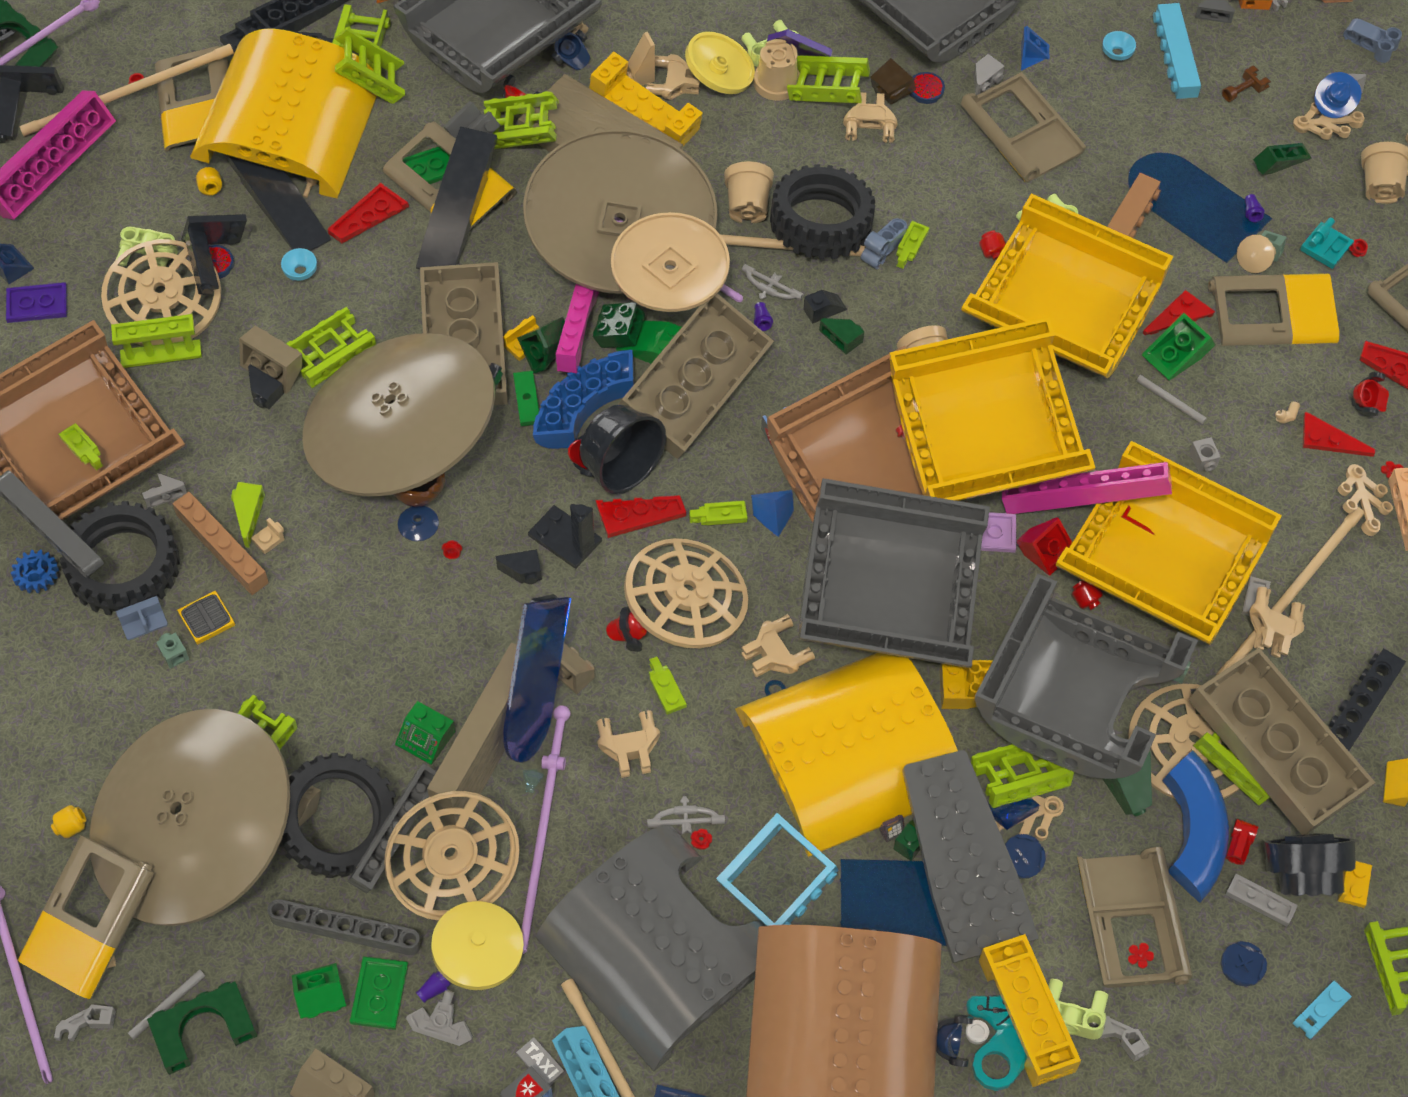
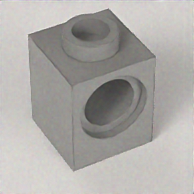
M1212 437L1192 442L1189 453L1198 472L1214 470L1221 457Z

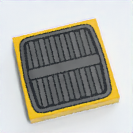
M216 591L177 610L197 645L235 626V622Z

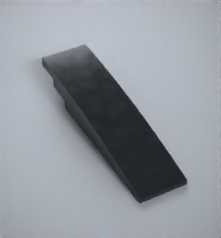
M271 0L250 10V16L235 23L234 30L221 35L220 42L224 46L230 44L235 53L242 38L251 32L262 29L298 32L328 15L349 0Z
M460 126L430 216L416 269H420V267L458 265L488 179L487 173L493 159L492 153L498 139L497 135Z
M225 154L230 161L231 167L240 177L241 183L292 250L302 248L312 251L331 241L330 236L285 171Z

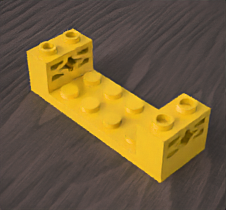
M613 52L591 74L589 89L684 146L700 129L703 112L690 103H687L680 111L676 110L626 75L628 61Z
M1026 934L983 948L979 963L987 982L995 981L1027 1055L1024 1066L1032 1087L1075 1073L1081 1063V1059Z

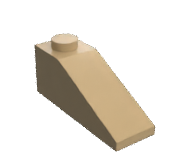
M648 32L643 34L629 59L626 74L640 85H645L647 82H655V44Z

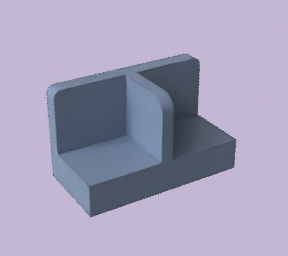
M157 596L116 611L127 640H132L168 625Z

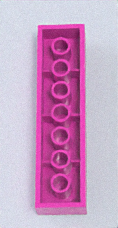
M82 90L0 168L1 217L15 219L116 122L95 91Z

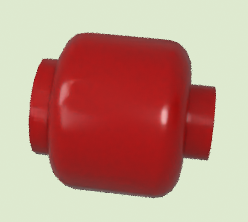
M992 230L981 236L982 239L979 245L984 257L987 259L993 258L995 261L1005 247L1006 242L1001 233Z
M1083 580L1072 587L1074 590L1071 595L1081 609L1089 607L1092 610L1101 604L1099 600L1102 598L1103 592L1099 588Z

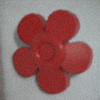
M1387 461L1386 466L1381 467V472L1386 474V477L1389 479L1394 469L1404 467L1401 464Z
M1141 943L1139 949L1136 945H1131L1129 952L1133 955L1128 957V961L1132 965L1138 962L1139 968L1144 969L1148 966L1147 961H1153L1154 953L1148 951L1149 946L1146 943Z

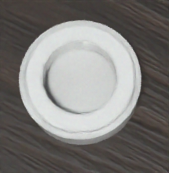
M973 1020V1024L967 1025L965 1034L971 1043L982 1044L988 1038L989 1028L983 1021Z

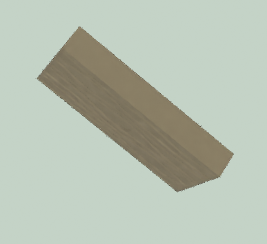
M566 74L547 90L552 92L559 100L557 109L548 110V121H552L556 126V129H554V132L557 134L556 141L538 143L539 146L549 152L576 136L608 129H626L652 134L671 142L683 150V144ZM534 107L535 113H540V107ZM526 113L518 119V125L525 124ZM534 121L533 128L540 127L539 121Z
M498 262L420 267L423 333L442 334L460 339L474 347L489 366L491 363L501 366L503 376L495 391L494 405H507Z
M717 293L709 301L699 306L618 405L630 406L637 411L650 414L659 419L666 429L664 449L678 459L774 341Z
M511 642L427 788L429 797L450 791H467L481 795L539 692L535 652ZM450 797L435 801L433 804L436 811L446 808H464L470 798ZM449 814L439 818L443 826L455 825L460 814Z
M1260 648L1198 687L1189 698L1191 704L1302 835L1309 834L1365 794L1376 783Z

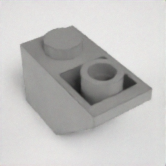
M989 54L975 65L974 84L976 95L987 91L993 84L1000 83L1004 77V65Z

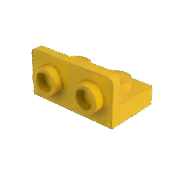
M532 315L528 319H524L517 327L507 331L503 336L504 347L518 361L525 358V355L517 337L538 328L536 318Z
M1356 861V869L1351 872L1344 871L1345 892L1338 895L1339 902L1365 908L1372 865Z

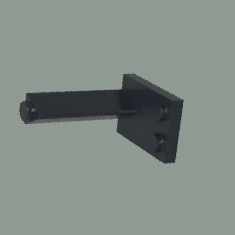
M0 65V143H5L7 139L13 138L20 92H41L50 95L63 93L64 86L55 67Z
M245 214L187 217L181 241L186 243L199 295H210L213 293V290L219 289L208 245H234L240 243L247 222Z
M571 504L570 516L553 505L530 529L528 536L577 569L602 542V537L594 533L593 508L583 504Z

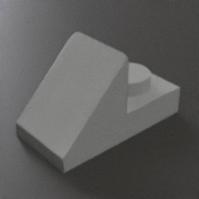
M157 473L161 486L151 488L142 494L147 507L153 508L181 498L187 492L182 481Z

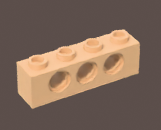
M1396 468L1393 470L1388 482L1405 550L1408 551V468Z

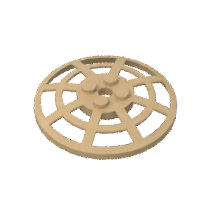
M158 239L135 245L120 255L105 275L101 298L106 317L110 324H119L110 309L120 304L126 314L134 321L149 320L145 319L149 311L162 312L164 318L172 317L170 310L181 303L188 308L177 316L192 314L195 311L204 317L194 327L195 335H191L193 339L202 333L213 321L220 305L221 284L216 269L215 273L219 289L214 290L212 304L209 310L198 304L202 294H198L197 286L193 300L184 296V286L196 285L191 263L186 259L189 256L186 243L171 239ZM175 245L184 249L179 255L168 252L154 253L153 246ZM145 248L146 255L135 260L128 268L118 266L126 257ZM156 258L174 259L169 267L157 265ZM148 260L150 269L142 274L132 271L139 264ZM181 264H184L193 276L181 278L176 270ZM114 272L122 275L118 287L119 296L108 301L107 286ZM127 278L137 281L136 290L124 294ZM158 286L165 287L162 293L155 292ZM138 298L143 306L138 315L131 310L127 301ZM183 336L171 338L172 343L182 342L184 339ZM163 339L152 340L151 344L160 345L164 344ZM137 342V343H136V344H138V345L143 346V343H142V342Z
M675 538L652 543L634 557L625 576V598L633 616L649 633L675 646L705 648L722 643L738 630L748 609L747 588L738 569L721 552L698 541ZM673 545L675 551L665 553L656 560L645 555L652 549L661 546ZM682 545L696 547L712 555L708 558L697 552L684 551ZM677 556L680 565L670 568L662 562ZM686 556L703 560L704 563L701 567L688 563ZM718 560H721L734 573L739 584L729 582L725 572L716 564ZM638 562L649 565L645 581L646 586L633 588V573ZM711 567L719 573L723 581L712 580L707 573ZM656 569L666 574L664 583H652L653 574ZM684 585H690L694 590L690 591ZM714 589L726 591L723 605L713 598ZM664 591L665 596L670 601L667 607L662 605L655 592ZM732 591L742 592L743 594L742 608L737 619L727 610L731 602ZM648 594L654 607L661 613L655 622H652L641 610L635 596ZM708 604L717 611L711 616L701 618L700 610ZM676 608L691 611L692 618L682 617L673 612ZM721 617L731 625L719 634L703 638L702 625L713 623ZM668 619L679 624L693 626L695 638L675 635L662 629V626Z
M1177 684L1155 691L1141 702L1135 710L1129 725L1128 739H1130L1135 725L1137 726L1138 719L1144 709L1156 714L1151 722L1150 732L1156 734L1157 725L1161 718L1172 725L1168 734L1156 735L1151 746L1154 756L1163 766L1156 776L1151 773V783L1155 789L1174 799V795L1162 781L1166 775L1192 750L1197 753L1204 763L1209 762L1193 746L1195 743L1189 739L1190 735H1196L1201 738L1206 732L1211 736L1215 732L1202 715L1196 714L1195 707L1189 701V698L1192 696L1190 689H1197L1202 686L1198 684ZM1181 689L1182 699L1171 701L1162 708L1151 703L1154 698L1165 692ZM1185 704L1187 714L1176 718L1167 711ZM1169 743V747L1174 753L1169 761L1161 753L1158 744ZM1219 769L1212 771L1214 778L1223 775ZM1233 784L1221 790L1223 798L1236 793L1240 788Z
M467 791L440 793L416 804L396 824L389 837L385 851L386 877L393 893L407 909L427 919L440 920L449 910H433L436 897H452L464 893L467 902L477 901L472 889L484 880L491 869L503 875L495 887L478 901L493 903L501 896L516 871L519 858V840L515 826L507 813L491 799L478 793ZM450 797L470 798L464 808H446L436 811L433 804L435 801ZM479 801L484 802L499 814L504 823L490 827L489 823L482 816L473 812ZM425 807L428 816L416 824L409 836L398 834L406 821L418 810ZM449 814H460L455 825L443 826L439 818ZM470 817L477 821L484 830L471 835L464 827ZM431 821L435 831L427 839L416 837L418 832ZM508 831L510 838V855L507 865L495 861L497 849L495 835ZM486 838L489 841L488 857L477 854L476 843ZM393 843L405 844L403 852L405 870L396 877H393L391 870ZM411 846L423 848V859L411 866ZM448 848H455V853L452 856H444ZM474 863L483 866L478 875L468 882L465 873L472 868ZM426 867L434 875L430 886L420 881L415 875ZM410 878L411 882L418 889L427 893L424 907L408 899L398 886ZM457 878L460 885L452 889H439L442 879Z

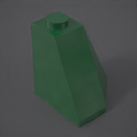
M564 317L555 319L517 337L533 374L547 369L555 358L565 324Z
M1150 750L1139 772L1123 778L1103 779L1126 815L1133 814L1134 817L1147 812L1145 808L1152 805Z

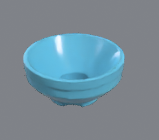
M1122 31L1108 33L1102 43L1104 53L1114 60L1130 58L1136 48L1135 39L1130 34ZM1120 49L1123 53L1116 55L1112 50Z
M298 248L290 250L283 256L281 267L288 278L298 281L305 280L315 273L317 260L311 251ZM303 266L306 268V271L298 274L295 272V269Z

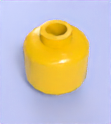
M205 167L198 171L196 183L199 191L207 196L217 194L222 188L220 173L212 167Z
M68 805L53 815L51 828L57 836L61 835L64 838H71L85 828L87 819L81 808Z

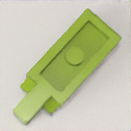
M914 221L910 223L897 249L896 255L899 256L897 267L904 269L908 260L913 261L930 227Z
M76 423L58 434L66 446L85 465L90 463L96 471L103 467L101 459L98 457L101 455L98 447Z
M745 501L705 503L699 509L689 511L690 523H701V525L747 522Z
M657 656L649 659V665L652 669L649 672L650 681L666 714L668 715L686 708L687 704L667 665L662 667Z

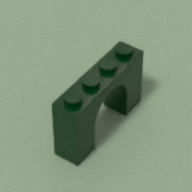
M0 0V30H15L25 40L41 31L36 25H32L27 21L23 14L15 11L6 0ZM46 36L28 48V51L18 60L15 66L43 67L56 53L58 46L53 39Z
M236 981L232 983L225 982L218 989L211 992H202L190 1001L178 1002L173 1008L166 1011H157L152 1017L147 1018L164 1067L169 1075L191 1066L183 1044L182 1035L186 1024L199 1014L213 1013L222 1017L227 1024L235 1046L258 1037Z

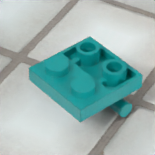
M1330 217L1325 223L1320 222L1302 244L1300 251L1334 269L1347 253L1354 240L1331 228L1335 220Z

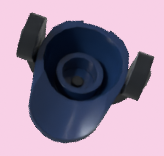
M580 29L575 34L567 33L555 42L556 52L551 57L559 65L564 61L575 70H581L590 60V55L582 43L588 39L587 36Z
M954 1015V1018H948L938 1023L936 1052L942 1058L948 1060L950 1065L968 1067L969 1060L957 1056L961 1043L962 1023L973 1024L974 1017Z

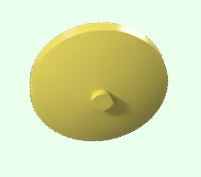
M702 32L695 35L686 47L685 58L689 69L707 87L720 93L738 94L745 91L752 83L755 68L751 57L739 43L728 36L716 32Z
M482 901L466 902L450 909L438 921L432 935V957L439 972L454 985L469 990L490 989L504 983L518 968L523 954V935L516 920L503 908Z

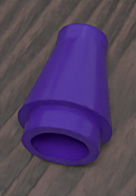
M1254 194L1247 195L1245 197L1246 218L1251 222H1258L1263 219L1265 210Z
M758 302L754 306V325L762 331H767L772 327L773 318L767 310L766 304Z
M439 971L437 973L433 972L416 993L425 1003L427 1000L448 990L447 987L451 983Z

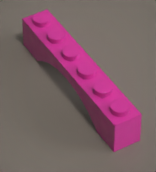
M578 284L575 285L556 352L557 371L577 373L581 360L587 320L592 307L596 305L599 291Z

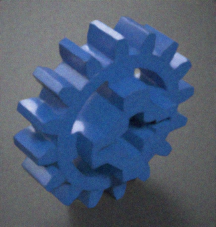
M31 550L30 555L24 552V558H16L18 564L12 565L14 571L11 572L15 585L19 586L21 591L26 589L29 594L32 590L39 593L40 588L46 591L48 590V584L54 585L52 579L58 578L57 571H59L55 558L51 557L49 552L44 554L42 550H39L35 554L34 550Z

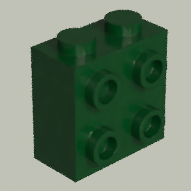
M635 302L604 304L598 316L592 337L601 348L635 346L645 313Z

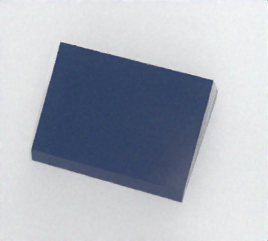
M0 243V276L8 284L13 283L34 269L13 244Z

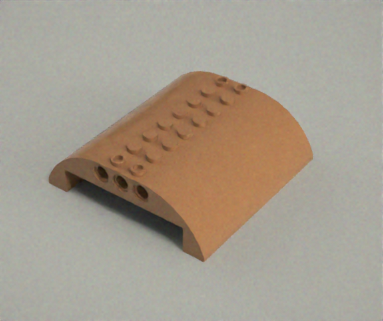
M94 320L0 374V476L7 470L11 471L61 520H64L185 446V443L174 428L171 430L167 428L109 349L105 334ZM76 423L98 447L101 454L98 457L101 459L103 467L96 471L90 463L85 465L66 446L58 434Z
M903 346L895 351L907 349V347ZM889 354L767 418L769 437L778 463L812 522L814 520L822 478L923 495L914 471L906 439L897 437L898 434L895 431L901 425L893 390Z
M770 925L758 927L746 1097H934L942 944L931 939L913 935L817 925Z

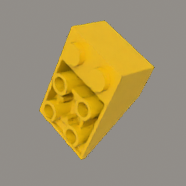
M972 660L971 668L941 663V709H969L977 707L974 699L993 660Z

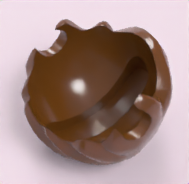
M445 472L419 487L393 495L408 506L421 507L427 505L441 493L445 484Z

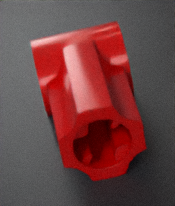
M1237 818L1233 827V833L1230 836L1232 839L1225 858L1231 863L1244 865L1250 845L1253 844L1258 826Z

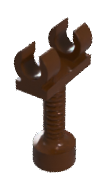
M1253 65L1243 73L1242 78L1245 82L1236 87L1228 86L1224 88L1222 96L1227 102H1231L1237 98L1238 93L1251 86L1258 93L1270 87L1268 83H1271V81L1267 77L1259 80L1256 77L1258 75L1256 72L1259 69Z

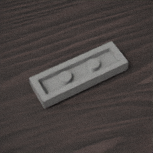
M1235 874L1225 894L1286 927L1289 925L1298 906L1238 874Z

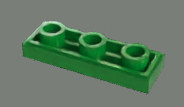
M533 371L513 373L520 425H534L539 408Z

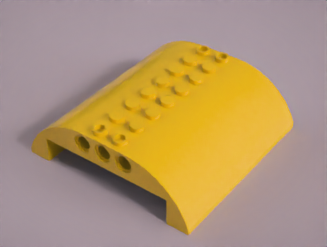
M257 30L247 34L239 42L190 157L191 159L209 163L214 151L316 179L319 180L320 195L338 199L377 95L335 72V65L344 59L343 47L287 30ZM352 53V59L359 63V56ZM367 64V68L373 71V69Z
M1031 193L1023 206L1019 224L975 295L970 293L961 311L996 328L1049 317L1055 334L1052 342L1054 354L1108 379L1118 367L1144 322L1166 277L1173 256Z
M1049 317L890 352V369L896 405L911 461L923 495L960 501L1095 470L1090 449H1083L1052 348L1055 334Z
M1131 441L1121 457L1118 468L1168 462L1172 481V494L1097 503L1070 548L1066 547L1056 562V567L1211 645L1248 582L1282 515ZM1128 505L1131 507V510L1127 516L1147 526L1155 535L1121 518Z
M875 653L735 708L744 728L750 726L800 827V834L820 852L912 815L902 773L904 766L958 751L950 730L927 686L911 660L906 657ZM804 848L807 856H812V854L806 848Z

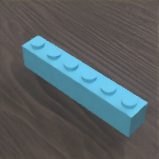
M1158 4L1156 12L1153 13V21L1157 23V36L1161 38L1160 48L1165 53L1164 64L1168 65L1167 75L1172 80L1171 91L1175 92L1176 99L1196 98L1199 95L1201 83L1180 4Z

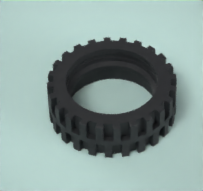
M814 164V167L811 168L808 165L802 166L799 171L793 169L790 175H783L781 181L776 183L770 213L772 232H776L775 237L778 240H783V245L786 248L792 247L793 252L797 254L800 252L805 253V257L819 256L818 259L823 260L824 257L837 259L838 255L846 257L850 255V251L855 253L860 249V245L864 246L867 236L871 233L876 207L875 196H872L870 187H865L866 182L863 179L858 180L857 175L854 173H846V169H834L832 165L820 167V164ZM806 200H828L846 208L853 217L837 224H820L804 219L792 207Z
M122 501L121 505L109 502L107 503L108 507L102 509L96 506L93 508V513L88 515L85 512L81 515L82 520L79 523L74 521L71 525L72 531L91 549L105 538L119 533L144 535L152 540L156 548L155 558L144 573L135 579L119 584H106L97 582L90 577L86 578L63 556L60 557L62 571L74 596L78 597L84 606L89 603L92 611L97 613L99 609H103L105 615L112 616L113 611H118L155 596L162 600L166 596L164 592L166 587L172 589L174 585L172 576L178 577L179 570L177 565H180L179 550L169 524H166L161 514L157 516L153 508L148 507L145 510L143 505L137 502L135 506H130L128 501Z
M338 752L331 753L326 757L319 755L310 762L308 760L289 776V813L279 847L285 848L287 851L285 856L289 860L293 858L299 863L297 867L301 870L307 868L311 870L310 874L315 876L323 874L326 875L325 878H333L334 876L348 877L353 873L395 806L393 800L396 797L395 791L390 792L387 786L390 781L387 777L381 778L378 774L380 771L378 767L374 766L372 769L366 765L368 760L361 758L358 761L353 759V754L348 753L345 756H338ZM339 778L354 783L364 791L372 806L373 823L367 838L358 847L347 852L330 853L316 848L304 837L298 823V807L302 796L312 785L325 779Z

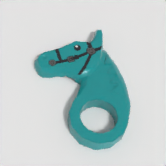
M1001 995L972 996L966 1004L968 1014L987 1021L996 1031L995 1035L975 1053L972 1064L974 1077L984 1088L994 1091L1006 1089L1014 1083L1024 1070L1027 1055ZM991 1054H998L1004 1057L1009 1065V1074L1002 1079L988 1077L983 1072L982 1060Z

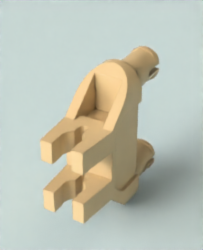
M675 54L668 56L655 55V66L667 68L668 70L666 83L653 84L647 82V90L667 100H672L683 93L699 94L700 81L694 76L687 63L680 56Z
M861 92L862 103H858L849 110L843 119V124L846 127V140L850 141V135H852V141L857 139V128L883 129V141L887 143V138L889 137V143L894 142V129H896L898 122L892 111L884 105V94L877 93L876 104H866V93Z
M1258 587L1255 604L1250 608V619L1256 631L1254 648L1264 650V647L1270 648L1272 645V656L1276 658L1281 657V654L1286 656L1288 655L1292 638L1304 631L1305 625L1302 620L1305 605L1293 602L1290 616L1287 617L1268 607L1271 590L1266 587Z
M788 614L773 622H763L757 639L742 647L743 652L741 655L745 661L759 654L763 657L752 663L754 667L752 672L755 677L770 670L792 674L798 671L799 666L815 659L809 647L794 655L790 654L780 639L779 632L793 627V622Z
M651 710L647 711V719L645 711L639 713L642 731L613 735L609 718H604L605 727L603 726L602 719L596 722L600 736L597 742L598 747L602 752L618 762L621 778L630 776L628 760L639 758L642 774L651 773L649 754L660 737V730L655 727Z

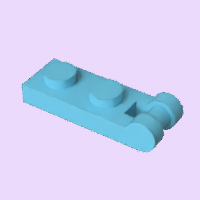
M1333 981L1292 1024L1296 1028L1300 1027L1306 1033L1305 1036L1311 1040L1352 996L1338 983ZM1309 1018L1315 1025L1311 1026L1306 1020Z

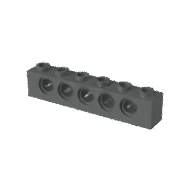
M424 763L417 769L347 882L366 894L372 890L385 869V851L392 831L404 814L416 804L429 797L427 788L436 774L435 770ZM420 810L406 821L398 834L406 835ZM393 843L391 857L398 848V843Z

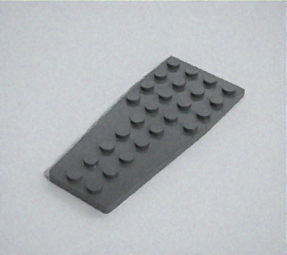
M960 750L905 765L902 773L930 894L952 964L981 955L983 948L1026 934L1029 942L1039 939L1017 871L967 752Z

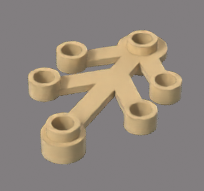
M1313 102L1308 113L1305 116L1296 117L1293 125L1299 133L1311 131L1322 139L1328 140L1333 132L1342 138H1348L1350 135V127H1339L1335 124L1348 123L1352 128H1361L1365 118L1362 112L1355 111L1350 116L1341 118H1328L1321 115L1318 119H1312L1316 114L1320 113L1316 108L1315 102Z
M1352 464L1347 468V480L1341 483L1338 487V492L1343 496H1347L1352 491L1353 484L1356 485L1357 491L1351 499H1348L1343 504V509L1347 513H1353L1358 507L1357 503L1360 501L1366 519L1361 526L1362 531L1368 536H1374L1380 530L1381 524L1378 519L1374 518L1370 503L1383 515H1388L1393 510V506L1388 501L1382 503L1376 498H1382L1388 492L1387 487L1383 484L1376 485L1366 477V472L1361 466ZM1365 486L1372 490L1374 495H1372L1368 490H1366Z
M1034 796L1019 801L1022 803L1029 801L1039 806L1033 809L1017 802L998 807L1003 810L1008 808L1019 813L1002 820L994 817L999 831L1024 822L1019 834L1029 835L1035 818L1044 815L1041 826L1037 827L1034 833L1035 838L1039 841L1047 839L1048 828L1052 819L1060 816L1064 809L1063 802L1056 796H1049L1045 799L1040 796ZM1054 805L1056 810H1051L1048 806ZM1038 831L1045 832V836H1039Z

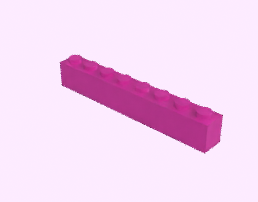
M1168 462L1079 473L1002 491V501L1006 514H1018L1172 494V481Z

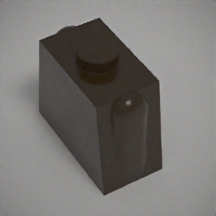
M892 58L870 76L875 93L884 94V99L891 105L916 90L914 78Z

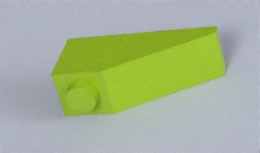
M238 482L236 489L232 491L231 501L234 502L244 545L249 548L265 493L262 485Z

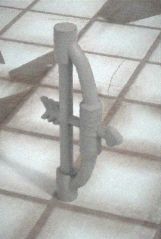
M746 264L742 267V271L746 273L748 280L763 292L759 293L760 299L766 298V294L772 297L783 299L796 298L798 300H801L804 296L798 290L790 289L779 283L782 276H777L776 273L769 278ZM752 275L768 282L769 285L767 286L762 282L759 283ZM774 285L790 294L779 293L771 287Z
M683 796L680 801L683 803V806H674V808L661 811L653 819H647L648 828H657L664 825H682V834L686 831L692 834L691 824H725V815H718L711 809L697 807L696 805L687 806L689 800L686 796ZM698 812L711 815V817L688 819V814H696ZM671 814H684V819L661 820L660 818Z

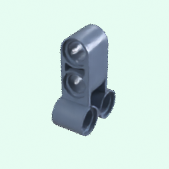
M1357 18L1351 21L1343 36L1346 40L1349 39L1352 43L1375 53L1374 58L1378 62L1386 63L1390 60L1392 51L1398 48L1402 32L1395 27L1384 30Z
M895 218L878 233L872 231L864 242L866 248L861 255V260L878 270V266L885 262L886 256L899 246L906 233L907 223L903 219Z

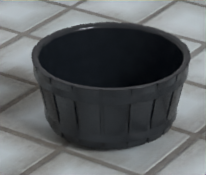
M611 406L598 414L587 427L580 444V458L584 466L593 474L598 484L605 491L611 494L626 493L645 480L657 466L666 444L665 426L659 419L650 414L637 411L630 406Z

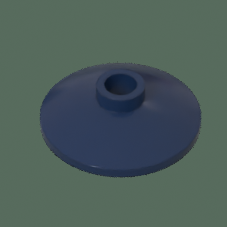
M426 506L407 508L398 519L399 532L403 537L411 541L429 539L436 533L439 526L437 514ZM417 518H420V519H421V520L418 521V522L414 521V520L417 519Z

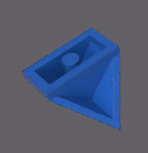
M1028 26L1024 27L1021 42V71L1045 59H1049V44Z
M792 490L751 495L753 516L779 537L794 511Z

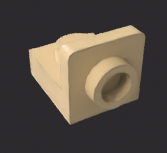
M271 518L266 520L267 527L251 537L252 542L264 554L284 541L283 527L279 522L274 523Z

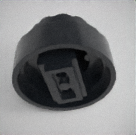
M1313 833L1285 836L1284 839L1265 841L1267 871L1279 873L1280 892L1284 895L1301 896L1307 894L1309 896H1317L1320 894H1342L1345 892L1344 871L1351 872L1356 869L1355 839L1334 837V834Z

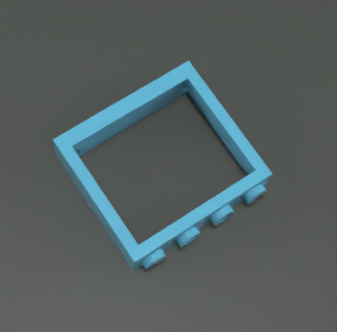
M776 813L716 879L765 926L792 925L791 922L795 917L799 918L807 910L806 905L811 900L815 901L822 894L821 889L827 883L831 884L834 881L833 879L838 875V868L783 817ZM783 828L826 868L774 923L731 883Z

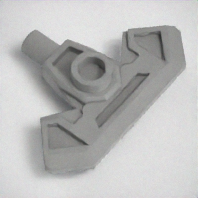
M445 990L443 999L437 1003L431 1016L422 1007L406 1017L412 1031L460 1046L470 1041L473 1037L465 1021L453 1024L454 1004L451 1002L454 992Z

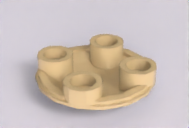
M1262 235L1246 237L1237 249L1239 264L1250 273L1265 271L1271 266L1276 254L1273 244Z

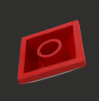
M1058 517L1029 528L1016 541L1024 556L1049 576L1058 569L1056 562L1066 547L1070 548L1073 543Z

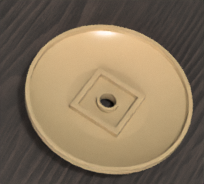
M658 213L637 220L620 234L611 254V270L620 290L635 303L663 312L684 311L704 304L720 291L729 273V252L722 236L705 221L682 213ZM667 265L675 266V268L672 270L666 269L665 267Z

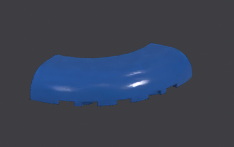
M633 350L610 353L608 357L599 360L594 358L587 365L579 366L577 373L569 372L565 379L561 382L558 381L549 391L546 400L542 401L540 411L536 415L533 427L535 442L546 448H569L578 437L584 422L593 412L611 401L623 398L635 384Z
M1192 750L1162 781L1170 789L1177 803L1180 804L1183 813L1184 841L1176 860L1168 869L1169 874L1191 896L1201 903L1211 891L1223 868L1229 841V822L1225 801L1217 781L1204 761Z

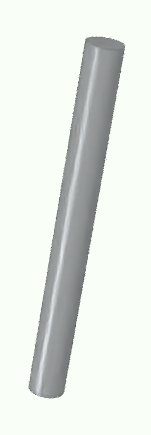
M1142 375L1138 377L1136 382L1201 424L1206 421L1207 418L1147 378Z
M199 969L131 1029L128 1035L133 1040L149 1027L147 1018L152 1017L157 1011L168 1010L205 977L204 973Z

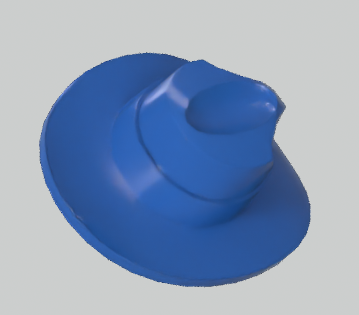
M1331 73L1319 83L1315 91L1314 101L1316 108L1322 115L1328 118L1344 117L1350 114L1359 104L1362 94L1361 87L1357 80L1347 73Z

